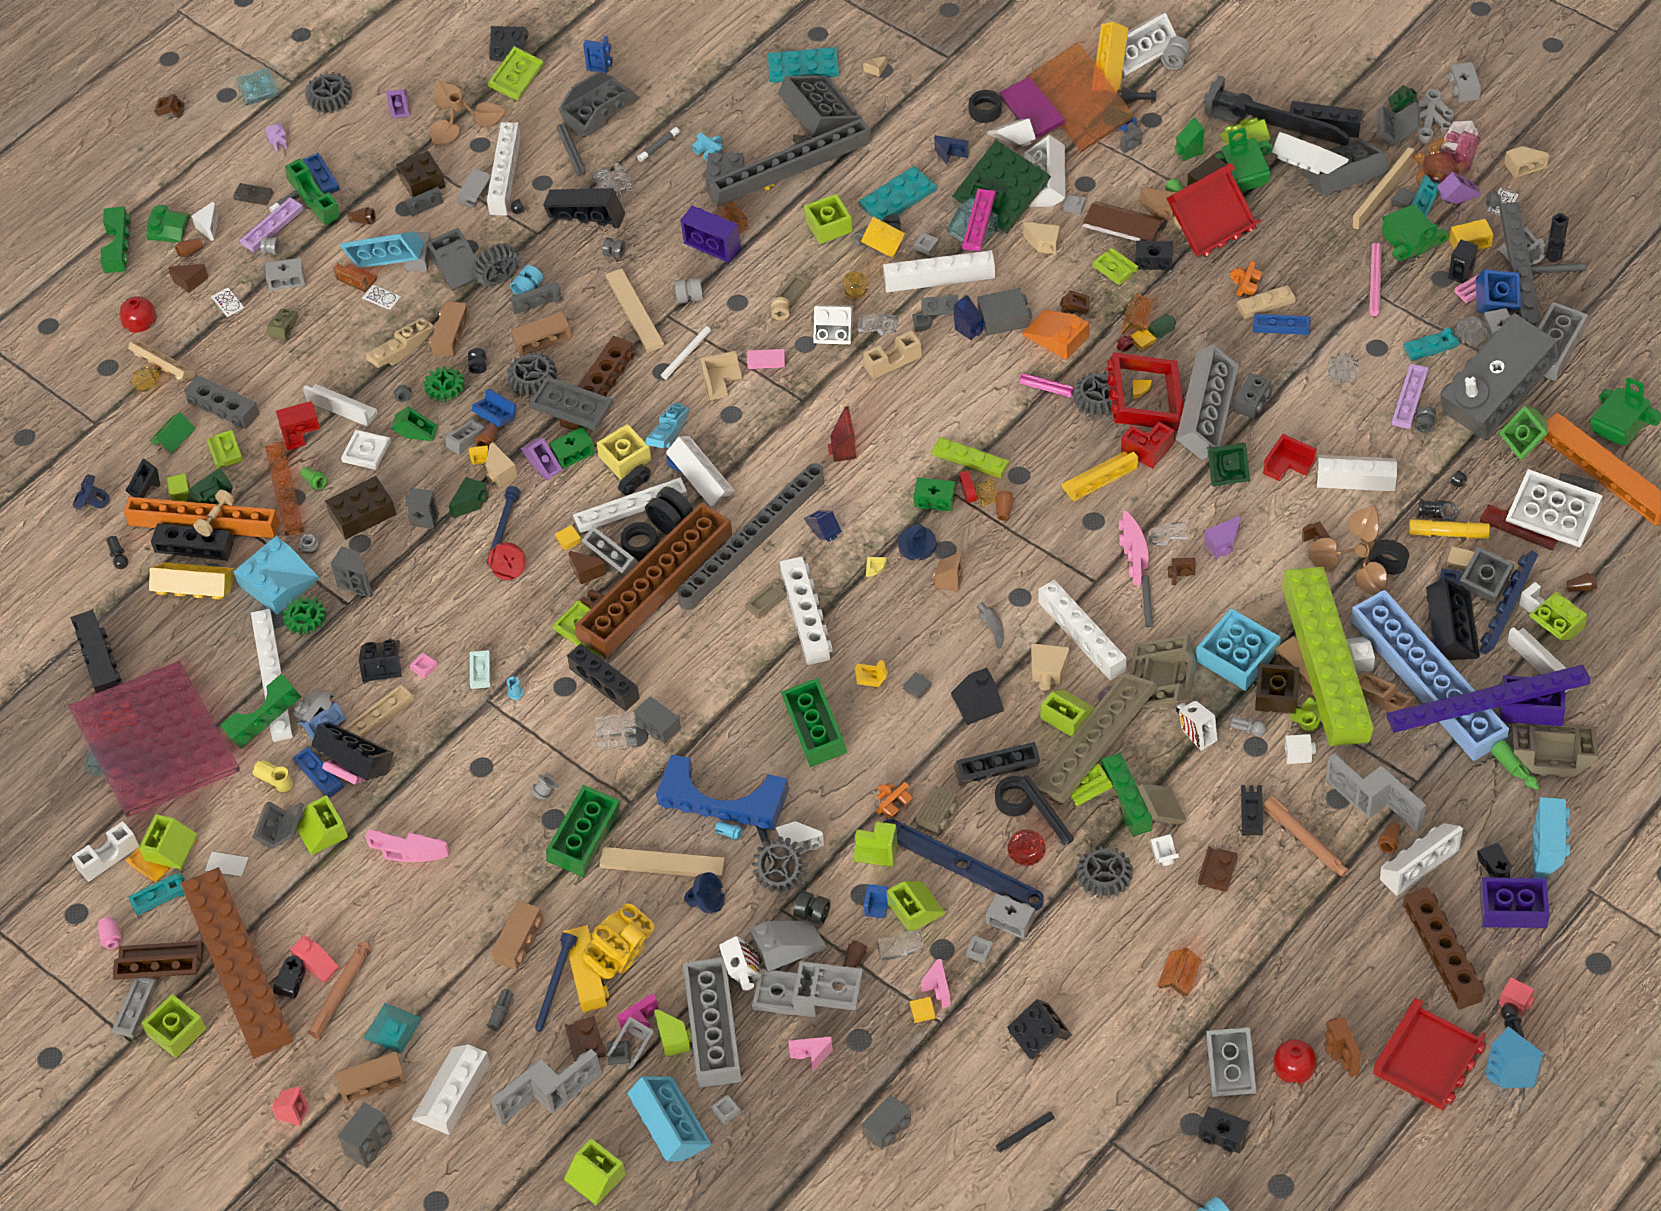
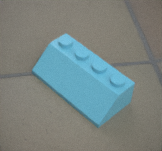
M413 231L341 243L340 247L359 269L418 260L424 242Z
M642 1076L627 1093L666 1161H683L711 1146L712 1143L673 1077Z

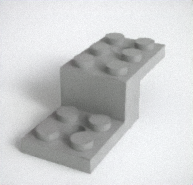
M1334 753L1328 757L1325 780L1368 819L1385 806H1388L1416 832L1423 827L1426 809L1424 801L1420 797H1416L1406 784L1398 781L1391 771L1380 766L1363 779L1360 773L1353 771L1343 758H1339Z
M802 961L799 963L798 973L775 970L768 972L767 969H760L761 977L757 980L752 1004L753 1010L816 1018L818 1006L857 1010L863 969ZM835 984H842L844 988L837 991L833 989V986ZM776 988L783 990L780 995H773L771 993Z
M590 1049L587 1053L581 1054L571 1066L565 1067L559 1075L542 1059L537 1063L531 1064L526 1072L521 1076L515 1077L506 1088L496 1092L491 1099L497 1120L503 1125L535 1098L553 1115L602 1075L597 1054Z

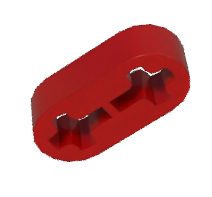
M969 470L958 472L966 502L977 501L975 487Z

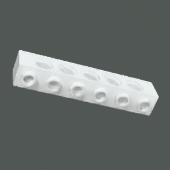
M501 122L487 196L490 215H508L521 141L519 124L516 122Z
M802 556L779 561L782 579L806 663L811 665L829 661V652H833L830 640H826V636H828L826 625L821 623L824 619L822 610L817 609V605H819L818 596L812 592L815 588L813 579L808 578V575H810L808 563L804 564Z
M1055 580L1038 589L1039 604L1110 681L1126 672V656Z

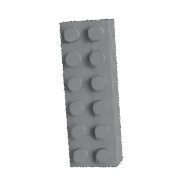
M1213 344L1196 353L1176 437L1177 441L1201 460L1208 458L1207 447L1221 445L1239 366Z
M721 957L683 963L699 1088L742 1082L728 971L724 959Z

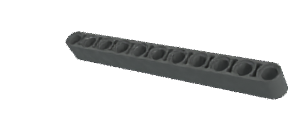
M818 463L808 465L681 585L677 592L680 607L684 610H691L696 607L824 484L823 467Z

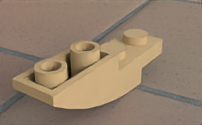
M421 317L394 332L393 339L366 353V359L377 368L387 363L393 366L418 348L434 330V325Z

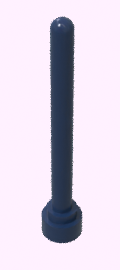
M508 486L504 494L506 503L490 551L497 544L501 543L513 503L519 500L521 494L520 489L517 487Z
M565 932L561 935L560 946L562 948L535 1025V1029L538 1032L544 1028L569 951L573 949V946H576L578 937Z

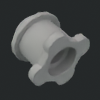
M539 774L537 777L539 781L537 784H533L532 791L536 798L546 800L549 798L550 792L553 789L557 790L559 785L550 774Z

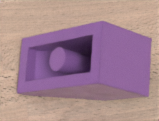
M407 89L386 91L392 118L410 116Z
M1454 172L1437 186L1441 192V198L1446 202L1450 201L1454 204L1481 195L1473 181Z
M535 438L521 448L529 463L546 480L563 470L544 438Z
M1239 516L1205 530L1204 543L1215 559L1227 556L1230 552H1233L1240 532L1241 518Z

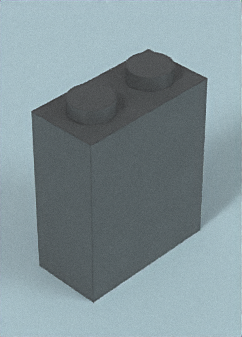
M1021 288L977 296L978 311L986 336L1029 326V319H1032L1031 309L1026 306L1028 305L1027 297L1022 294Z

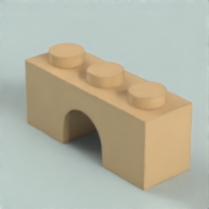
M912 331L896 337L895 346L887 352H884L880 346H877L863 353L864 368L872 379L878 378L922 357L921 342Z

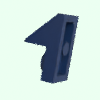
M934 136V149L946 165L951 155L964 158L969 157V141Z

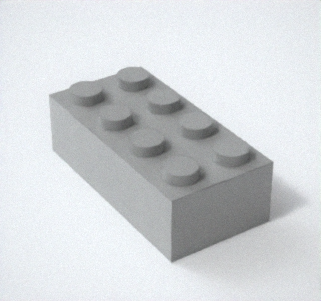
M1555 302L1551 304L1538 329L1557 340L1559 359L1543 377L1554 381L1558 379L1586 330L1588 314Z

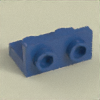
M604 36L602 42L585 40L583 48L587 71L607 73L608 68L613 63V57L610 56L611 43H609L608 36Z

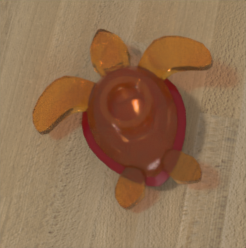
M1438 138L1430 143L1428 156L1423 153L1412 155L1413 160L1417 164L1423 165L1416 173L1418 185H1420L1419 182L1424 175L1436 181H1443L1452 172L1459 175V171H1463L1466 168L1464 162L1456 164L1449 154L1438 152L1439 148L1446 143L1444 138Z

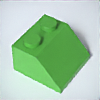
M1524 406L1499 432L1520 460H1523L1549 433L1548 422L1537 409Z

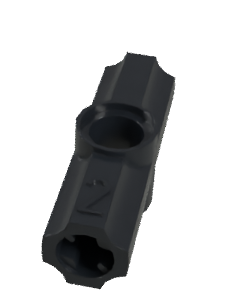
M1557 213L1552 217L1546 258L1550 262H1557L1562 259L1569 217L1565 216L1564 213Z

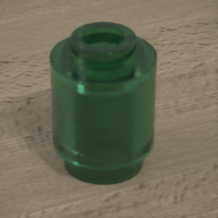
M1164 314L1152 321L1147 329L1155 338H1162L1175 330L1176 321L1172 315Z

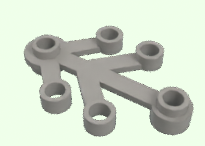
M1436 89L1427 91L1424 99L1419 101V109L1428 105L1426 110L1420 112V120L1426 118L1424 128L1420 129L1418 137L1423 144H1428L1433 140L1434 132L1431 129L1433 119L1441 126V132L1447 133L1452 125L1448 121L1454 117V111L1442 102V95ZM1435 106L1443 112V117L1435 110Z

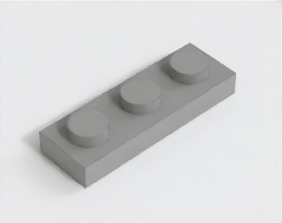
M137 978L133 980L112 1028L114 1034L134 1038L157 985L155 979Z

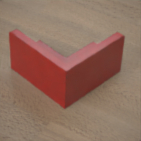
M312 401L276 410L287 450L305 446L303 433L320 429Z
M1158 422L1147 434L1132 425L1121 437V452L1125 451L1127 454L1134 452L1138 456L1139 462L1153 469L1174 445L1175 430Z
M1282 434L1264 460L1263 474L1278 481L1282 480L1289 469L1307 476L1316 463L1317 449Z

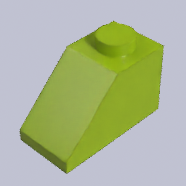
M654 1010L665 1056L668 1057L691 1051L689 1042H693L690 1029H685L684 1022L661 1010Z

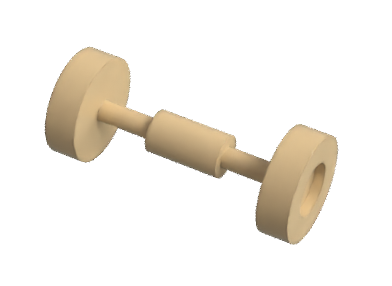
M219 490L216 493L215 498L219 504L213 507L206 521L198 519L194 523L195 530L201 535L210 536L213 528L209 523L219 514L221 506H232L235 502L233 496L227 491Z

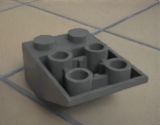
M459 228L426 242L429 257L452 291L477 280L472 269L473 261L477 259Z

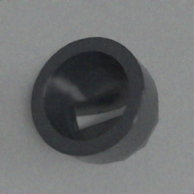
M520 198L511 203L510 209L514 214L525 212Z
M1458 470L1450 483L1456 487H1463L1464 484L1461 481L1467 482V477Z

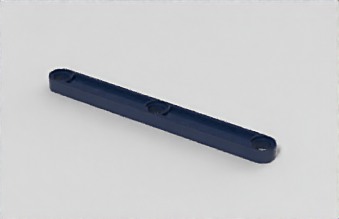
M887 819L883 822L896 824L898 845L1001 896L1005 895L1016 902L1029 904L1035 911L1043 907L1044 896L1041 891L895 819ZM959 861H966L968 863L965 868H959L956 864ZM1036 896L1040 899V902L1032 904L1029 902V898Z

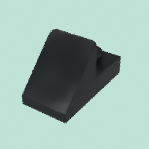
M146 459L141 460L125 490L132 497L144 498L151 485L160 487L158 469Z

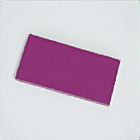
M1030 77L999 92L1001 99L1018 120L1030 119L1036 139L1065 124V119Z

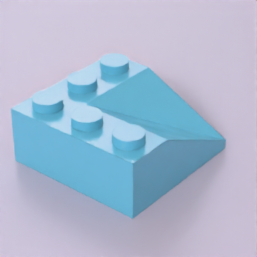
M277 536L234 571L238 586L268 609L270 608L276 615L283 611L287 604H291L293 599L298 598L319 580L318 575L298 554Z
M1231 608L1197 646L1196 662L1246 691L1258 677L1259 663L1269 664L1275 657V648L1280 645L1281 637Z
M1544 797L1539 799L1533 827V878L1548 877L1564 864L1565 856H1569L1570 844L1566 843V838H1569L1570 826L1567 825L1570 808L1566 807V799Z

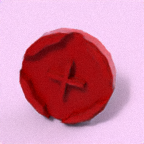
M499 543L489 553V568L491 567L493 574L502 580H513L519 577L526 568L527 559L525 553L514 543Z

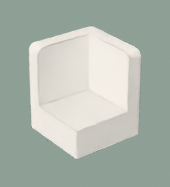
M1534 582L1521 593L1519 605L1529 613H1532L1545 601L1539 596L1541 586Z

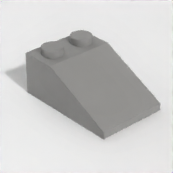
M767 921L749 928L754 948L757 950L768 972L826 949L825 943L811 921Z
M1250 1027L1206 1031L1212 1097L1256 1093Z

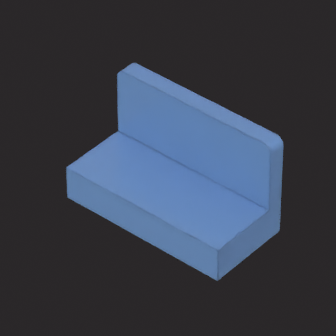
M331 701L332 704L327 711L319 708L310 722L298 721L299 726L304 727L311 740L314 738L317 724L329 721L338 725L346 719L337 702Z

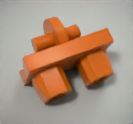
M1253 261L1249 262L1248 268L1244 269V271L1242 267L1231 270L1230 278L1233 280V283L1238 284L1240 282L1236 295L1239 297L1243 293L1253 296L1256 292L1258 285L1250 282V280L1257 283L1262 272L1254 268L1255 262Z
M904 782L892 792L895 788L893 783H890L888 786L883 783L878 786L880 793L877 795V798L882 800L885 797L886 799L879 804L875 811L879 815L883 812L892 819L900 811L893 803L894 801L898 800L905 807L913 799L907 790L909 785Z

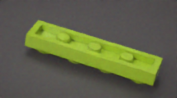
M939 437L932 449V455L1000 479L1009 466V460L943 437Z

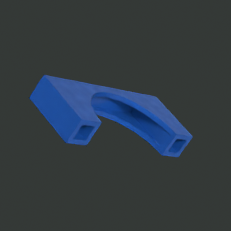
M671 754L656 793L658 805L664 808L679 809L686 813L693 812L705 817L712 816L724 821L731 820L743 825H757L762 829L775 830L789 791L787 778L768 774L762 785L750 795L736 800H716L699 792L691 782L693 771L691 758Z

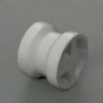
M263 236L261 240V253L278 255L280 250L279 238L273 237L271 239L268 236Z

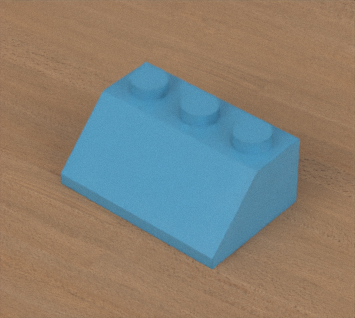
M1508 1027L1491 1045L1485 1075L1490 1082L1498 1084L1501 1088L1534 1087L1537 1084L1544 1053Z

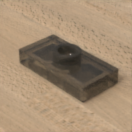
M239 183L233 197L234 200L268 205L273 195L272 188Z

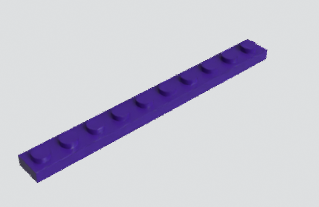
M1582 664L1388 712L1387 720L1393 733L1589 685L1591 678Z

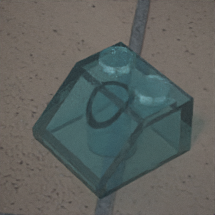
M973 197L958 207L947 227V232L961 242L964 241L975 201ZM992 211L984 240L998 230V215Z

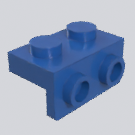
M487 389L485 398L472 404L471 411L492 422L495 426L501 427L514 420L517 405L495 391Z

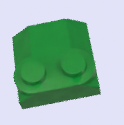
M165 205L154 207L147 223V239L166 242L183 241L182 239L191 214L169 210Z

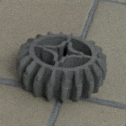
M326 72L325 75L314 76V80H309V84L306 85L305 95L307 102L317 112L321 110L323 113L326 111L331 113L333 110L338 112L339 108L344 109V105L349 104V100L352 97L351 84L340 73L336 75L334 72L331 74Z
M498 243L496 246L493 244L492 247L481 251V254L476 256L477 260L473 261L472 269L475 278L482 285L485 284L486 286H494L502 281L506 282V279L511 278V275L515 274L516 269L519 268V254L514 247L506 243Z
M536 351L534 354L530 355L528 352L526 356L521 354L520 358H515L514 362L510 363V368L507 371V379L511 389H514L515 393H520L521 396L526 394L528 398L536 394L546 377L557 380V368L553 360L549 356L545 357L543 353L538 355Z
M1098 371L1095 374L1089 372L1088 376L1083 375L1082 379H1078L1077 384H1075L1073 398L1076 406H1078L1080 411L1084 410L1085 415L1091 413L1092 417L1096 414L1101 418L1102 414L1108 416L1109 412H1111L1112 401L1109 399L1110 385L1107 384L1108 375H1106L1105 371L1103 374H1099Z
M779 836L776 842L775 838L772 837L770 838L771 845L764 841L765 849L758 847L757 850L761 854L753 855L754 858L758 859V862L752 863V866H758V870H754L753 874L761 875L756 879L757 882L765 880L762 884L763 888L770 884L769 891L773 892L777 886V892L782 893L784 886L785 891L789 892V884L793 888H797L795 880L803 882V878L799 875L807 874L806 871L802 870V867H808V863H802V860L806 859L807 855L800 856L804 849L803 847L795 849L798 845L797 841L790 845L791 838L787 837L785 842H783V837ZM784 847L791 853L781 857L774 849ZM769 854L771 865L765 870V859ZM795 858V871L791 875L789 864ZM777 859L779 861L785 860L782 864L783 870L781 868L775 869L778 865ZM779 872L787 880L777 882L769 876Z
M1100 845L1098 850L1092 847L1090 853L1085 851L1084 857H1080L1079 864L1077 865V879L1079 880L1080 887H1084L1085 893L1091 891L1092 897L1098 894L1100 900L1103 895H1107V898L1110 899L1112 894L1118 897L1119 891L1124 893L1126 887L1130 886V880L1133 878V866L1130 864L1129 857H1125L1124 852L1119 853L1117 847L1111 850L1109 845L1106 849H1103ZM1090 868L1094 869L1092 877L1088 873ZM1119 868L1121 871L1119 877L1116 876L1115 869Z

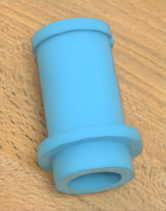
M515 676L508 678V696L514 700L520 699L524 692L518 677H516V681Z
M722 821L717 822L715 833L731 837V840H739L742 836L743 829L736 824L734 826Z

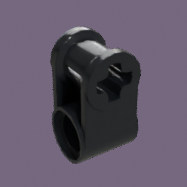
M1494 843L1477 850L1478 859L1491 878H1510L1511 863L1499 843Z
M290 956L285 959L280 973L274 982V994L292 999L297 997L306 973L299 957Z

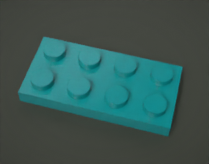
M836 47L768 53L770 83L783 82L785 76H839Z
M913 166L860 199L859 206L872 218L875 217L883 221V218L887 215H899L937 191V185Z

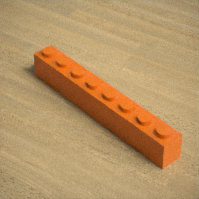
M1558 412L1546 420L1549 433L1543 438L1544 441L1655 526L1661 523V490L1656 485L1651 484L1640 473L1635 472L1624 461L1618 459L1611 451L1606 450L1595 439L1589 437L1582 429L1577 428Z
M128 497L124 514L129 526L156 528L157 523H169L172 525L194 527L193 525L198 519L206 521L210 511L218 504ZM222 505L219 514L209 523L214 530L223 529L230 531L231 535L274 538L280 524L275 509Z

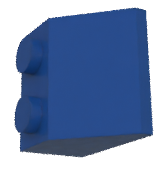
M1483 270L1476 277L1477 313L1505 308L1507 311L1520 309L1519 273Z

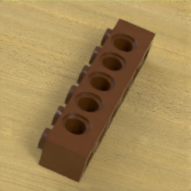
M613 335L577 387L607 397L611 387L615 386L618 377L624 373L627 364L635 356L633 343ZM559 418L560 426L573 431L581 427L584 428V426Z
M1428 887L1405 894L1403 907L1458 1010L1482 1002L1485 992L1484 984L1481 980L1478 981L1473 964L1469 963L1466 958L1464 947L1458 944L1455 930L1449 927L1447 916L1443 910H1440L1436 895L1432 894Z

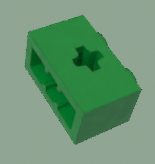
M583 427L549 443L550 450L562 469L595 454L593 441Z
M917 477L913 495L914 507L952 511L956 495L955 481Z

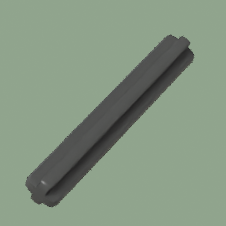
M565 123L559 124L557 126L558 132L575 172L578 176L584 175L586 173L585 167Z

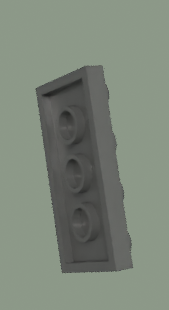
M546 377L530 401L529 406L531 409L596 431L614 403L612 398Z

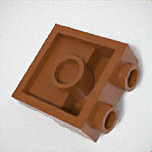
M1345 1017L1327 1021V1031L1324 1034L1326 1037V1042H1324L1326 1053L1331 1054L1333 1061L1340 1059L1342 1068L1348 1071L1350 1077L1358 1075L1361 1052Z

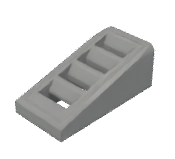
M470 420L446 436V447L459 455L486 428L476 421Z

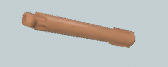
M1274 796L1266 800L1262 809L1278 823L1285 826L1331 870L1342 877L1349 872V869L1344 866V862L1289 813L1290 811Z
M362 941L357 945L358 949L356 948L308 1030V1034L312 1038L319 1039L367 957V953L370 951L368 943Z

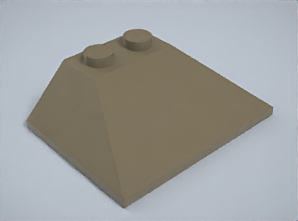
M1189 634L1135 643L1130 674L1155 682L1157 686L1155 692L1142 708L1177 703L1191 697L1196 660Z
M1511 724L1514 754L1532 773L1542 776L1548 774L1560 777L1576 776L1599 758L1595 727Z

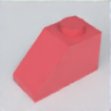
M305 935L290 949L292 956L299 957L302 961V966L324 983L339 969V966L321 946Z
M300 1087L281 1091L279 1097L275 1098L272 1105V1110L277 1120L301 1126L309 1108Z

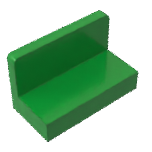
M179 412L174 414L150 441L154 445L160 443L169 453H172L195 430V427Z

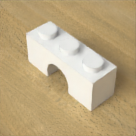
M123 821L106 832L107 841L101 848L93 850L87 845L71 856L77 869L88 882L139 847L134 833Z

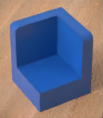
M867 884L864 900L865 916L886 917L888 886Z

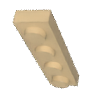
M143 342L129 343L128 349L133 351L134 355L148 359V363L160 366L161 370L175 374V378L180 380L194 378L196 371Z

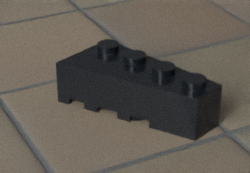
M614 188L549 189L543 204L550 218L572 221L573 218L581 221V223L592 221L598 222L597 224L600 226L611 224L613 228L618 229L625 216V211Z
M93 609L70 617L76 630L75 633L97 697L101 698L121 691L119 683L122 682L119 671L115 672L114 670L117 664L114 656L110 657L109 653L113 651L109 641L105 642V639L108 638L105 627L100 628Z
M329 721L317 724L311 744L318 752L325 754L365 780L387 775L394 752Z

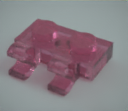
M1451 131V133H1447L1445 140L1457 143V149L1454 151L1446 147L1441 152L1449 154L1455 160L1459 169L1468 172L1481 137L1467 131H1463L1461 135Z

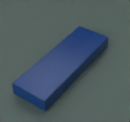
M319 153L303 159V162L310 169L316 185L324 194H332L340 190L338 183Z
M1254 314L1253 332L1309 335L1310 316Z
M310 747L292 757L296 765L324 796L327 795L330 798L344 788L341 781L334 774L322 769L323 761Z

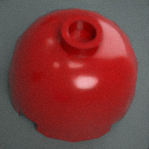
M134 296L124 301L119 311L122 326L133 333L148 330L149 326L152 323L155 324L157 319L153 304L141 296Z
M1291 1039L1278 1046L1273 1057V1068L1280 1079L1287 1083L1298 1082V1084L1310 1080L1315 1074L1317 1060L1311 1045L1303 1040Z

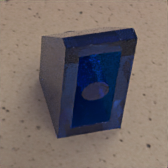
M965 295L954 304V326L956 331L972 340L983 331V317L970 297Z
M820 509L804 517L805 522L819 540L832 541L837 538V534L842 532L833 511Z

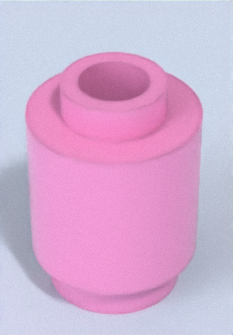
M105 917L99 920L97 930L101 945L108 949L116 948L122 942L117 921L112 917Z

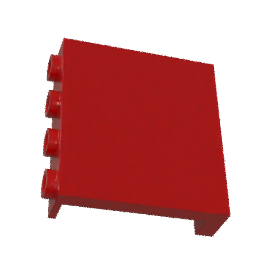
M1232 163L1224 165L1166 197L1195 256L1202 254L1205 257L1213 252L1212 249L1216 246L1219 249L1227 245V240L1231 238L1235 240L1241 237V232L1245 230L1250 232L1257 228V223L1261 222V219H1254L1231 173L1235 169Z
M1415 998L1376 1060L1373 1074L1444 1111L1448 1104H1453L1457 1095L1455 1093L1457 1088L1463 1087L1467 1079L1465 1076L1467 1071L1472 1072L1477 1062L1476 1056L1483 1054L1487 1043L1484 1042L1486 1034L1482 1033L1479 1038L1423 1009V1001Z

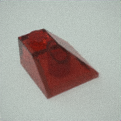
M849 406L844 407L830 435L831 443L827 444L828 453L833 455L834 462L856 459L855 437Z

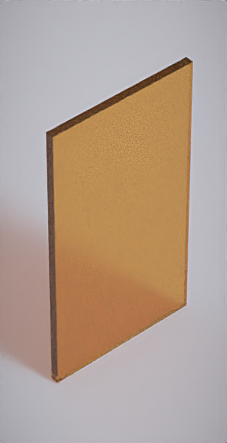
M1079 42L1025 77L1031 78L1065 119V124L1061 127L1080 152H1083L1135 117Z

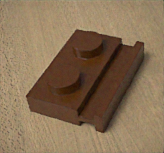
M1208 846L1198 885L1201 886L1203 884L1207 885L1208 888L1228 892L1238 853L1218 848L1217 850L1211 849Z
M595 1016L575 1021L574 1024H565L575 1062L581 1054L587 1053L590 1049L597 1054L598 1058L605 1056Z

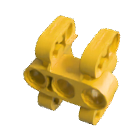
M624 904L621 909L610 914L600 925L596 926L592 934V941L585 946L586 948L583 951V960L604 978H613L617 971L620 974H624L631 967L636 957L641 955L645 947V939L649 938L654 930V923L634 905ZM623 912H630L633 915V917L629 918L625 916ZM588 951H594L598 957L590 956Z

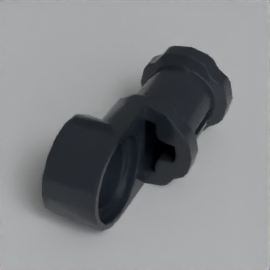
M1420 498L1418 516L1422 514L1434 515L1437 518L1452 520L1457 516L1458 509L1453 502L1442 500L1432 502L1424 501ZM1447 505L1454 507L1455 511L1451 516L1443 513V508Z

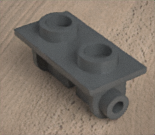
M439 187L407 199L405 206L409 209L411 216H414L442 204L444 201Z
M958 295L921 298L923 316L960 313Z

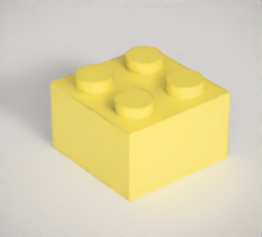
M628 424L597 442L600 459L620 480L641 464L646 465L651 461L649 446Z

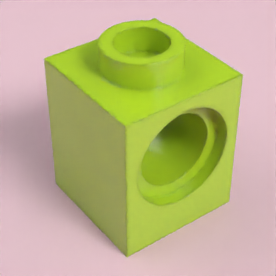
M186 474L167 477L171 500L187 502L190 485Z

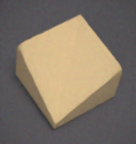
M887 57L872 58L865 61L863 64L864 72L880 77L887 67Z

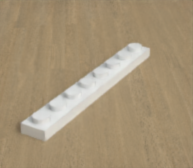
M270 608L251 613L265 699L267 696L266 686L282 673ZM288 709L270 723L273 742L293 738Z

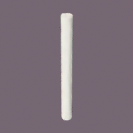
M705 326L661 374L662 378L667 379L711 332L710 327Z

